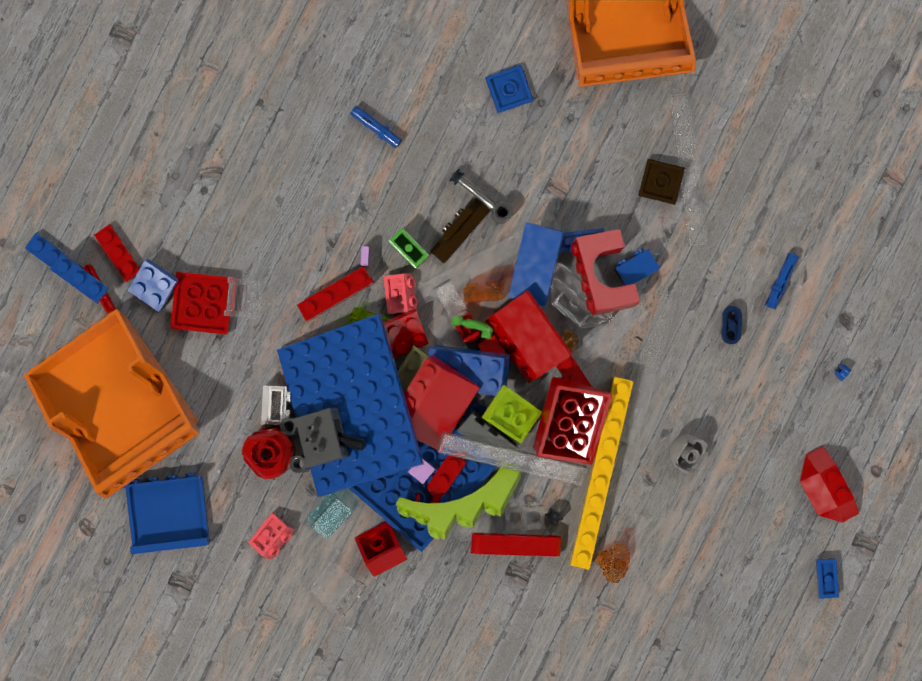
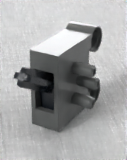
M328 408L301 417L285 418L280 424L281 431L286 435L299 434L304 455L292 457L289 463L290 469L295 473L308 472L313 467L348 458L350 456L347 447L363 451L367 445L365 439L343 432L338 408ZM291 422L294 424L293 430L290 428ZM300 460L303 461L302 468L300 467Z

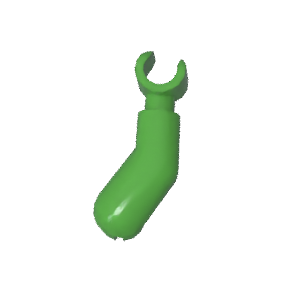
M460 316L452 318L451 325H464L466 328L482 331V338H492L493 329L491 326L467 318L465 320Z

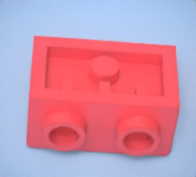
M403 273L383 276L388 314L404 313L413 309L417 311L413 274Z
M271 513L248 543L263 557L271 560L279 554L281 547L291 539L295 530L284 523L276 514Z

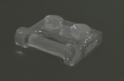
M228 277L229 289L224 316L258 319L262 281ZM237 284H240L238 311H234Z

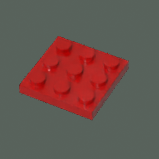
M176 271V278L179 281L174 288L170 329L228 335L234 278Z

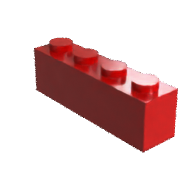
M363 266L297 304V307L306 322H309L372 286L374 283Z

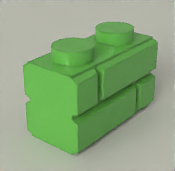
M403 228L389 240V243L415 269L429 258V254Z

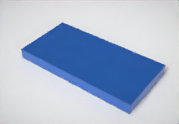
M525 222L509 290V298L516 299L526 291H529L539 306L546 307L564 231Z

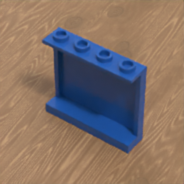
M197 472L186 473V477L178 478V474L168 475L165 480H159V477L147 478V482H140V479H134L123 487L126 488L132 546H130L131 554L207 546L210 544L202 475L197 476Z

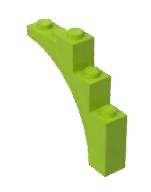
M503 463L495 476L486 485L466 497L450 502L428 504L399 497L396 502L397 511L404 517L410 516L416 519L422 525L427 524L428 533L433 538L446 540L456 521L463 527L469 526L474 528L483 509L490 515L501 517L521 479V470Z

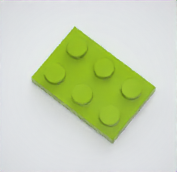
M503 385L482 418L521 444L542 411Z

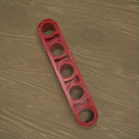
M472 533L470 553L481 555L559 557L562 537L535 534Z

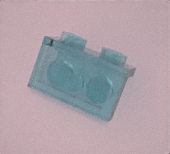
M332 493L325 496L319 507L309 514L307 522L315 531L328 540L353 511Z

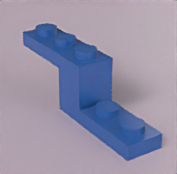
M35 233L26 245V250L51 267V271L98 304L109 290V287L85 271L82 265L38 233Z

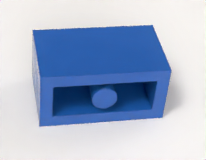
M641 248L633 253L634 257L627 260L624 258L616 263L618 267L614 270L623 286L635 284L660 269L649 249L644 251Z

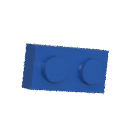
M816 559L818 598H838L839 588L836 559Z

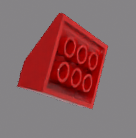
M526 291L485 320L487 325L492 327L493 333L500 345L510 355L511 361L519 369L522 377L528 384L573 355L529 291Z
M434 355L425 359L404 396L417 440L441 451L479 391L480 386Z
M552 377L533 444V449L537 456L592 465L612 393L576 381Z

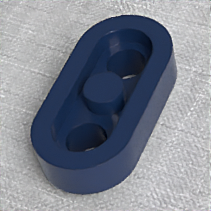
M729 306L722 312L721 338L726 344H736L741 339L742 312L738 307ZM730 312L734 313V319L732 320L728 318ZM729 331L733 332L734 334L733 338L731 339L727 336Z

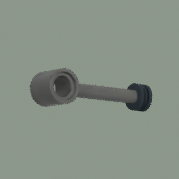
M460 169L451 174L450 182H455L454 185L459 183L491 209V216L494 222L504 224L510 219L512 215L510 204L507 202H498L496 204L463 177L465 173L459 172ZM504 209L507 216L500 217L497 214V210Z

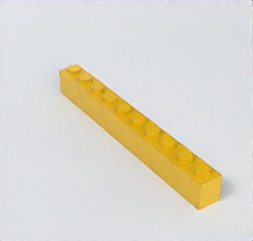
M612 377L609 393H612V398L590 471L569 561L571 566L590 569L633 386V381Z

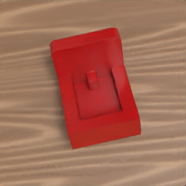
M467 312L460 316L463 317V319L465 320L467 318L473 319L470 312ZM464 325L455 326L464 343H472L479 339L480 330L466 328Z

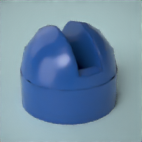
M841 364L838 365L841 370L835 369L834 373L840 381H843L849 375L851 369Z

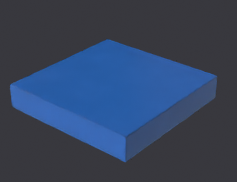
M521 65L485 77L498 114L534 101Z

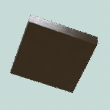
M647 159L638 196L676 205L685 167Z

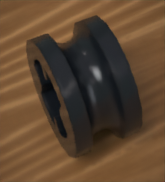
M550 508V512L546 513L545 516L558 526L559 520L564 518Z

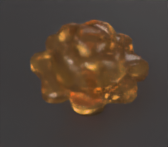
M570 329L563 331L562 340L570 351L576 350V345L579 343L578 335L571 332Z

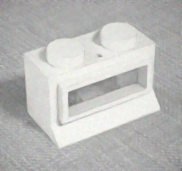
M263 386L261 424L280 425L283 419L290 418V410H287V403L291 402V392L288 391L286 386Z

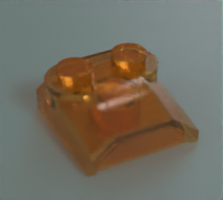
M497 281L485 282L486 286H478V283L466 284V288H463L464 304L503 300L501 285H497Z

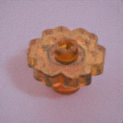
M615 543L613 548H609L608 551L605 550L598 553L596 564L603 569V576L606 577L608 582L619 583L620 578L625 577L628 571L627 564L630 562V551L627 550L626 545Z

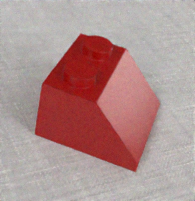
M386 521L355 537L364 563L373 577L408 560L395 531Z

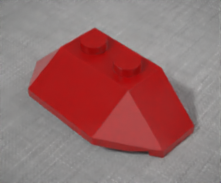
M821 446L806 454L799 482L816 514L842 523L858 515L859 511L855 498L839 468L825 448Z

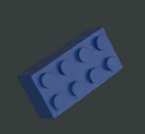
M434 345L429 348V356L434 355L480 386L477 393L496 396L503 385L507 387L510 355Z

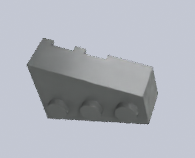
M473 407L459 423L457 431L463 437L470 440L480 451L487 453L494 463L497 464L499 462L502 465L515 451L517 444L501 430L483 419V415Z

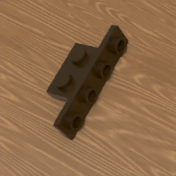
M475 198L465 209L460 208L455 214L457 219L452 224L448 222L442 229V232H444L442 238L430 252L442 263H446L491 209L478 198Z

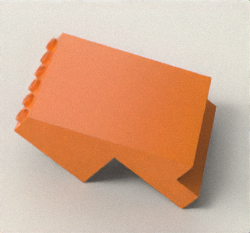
M566 0L576 80L579 79L580 87L695 72L696 58L685 13L684 0Z
M118 309L110 312L99 322L94 323L88 330L77 335L71 342L63 345L61 349L46 357L44 361L32 367L30 371L24 374L49 428L70 440L96 494L105 499L200 434L196 426L199 420L175 388L127 316Z

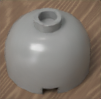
M692 434L679 436L673 441L669 449L671 463L682 473L690 474L691 472L689 471L693 469L697 471L708 457V452L706 451L707 444L701 438Z

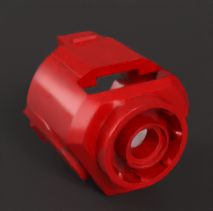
M277 427L262 428L260 431L253 432L251 436L246 438L242 447L244 461L258 477L263 479H274L286 473L290 469L289 463L291 458L296 456V445L293 438L283 433ZM261 452L265 453L268 460L262 457Z

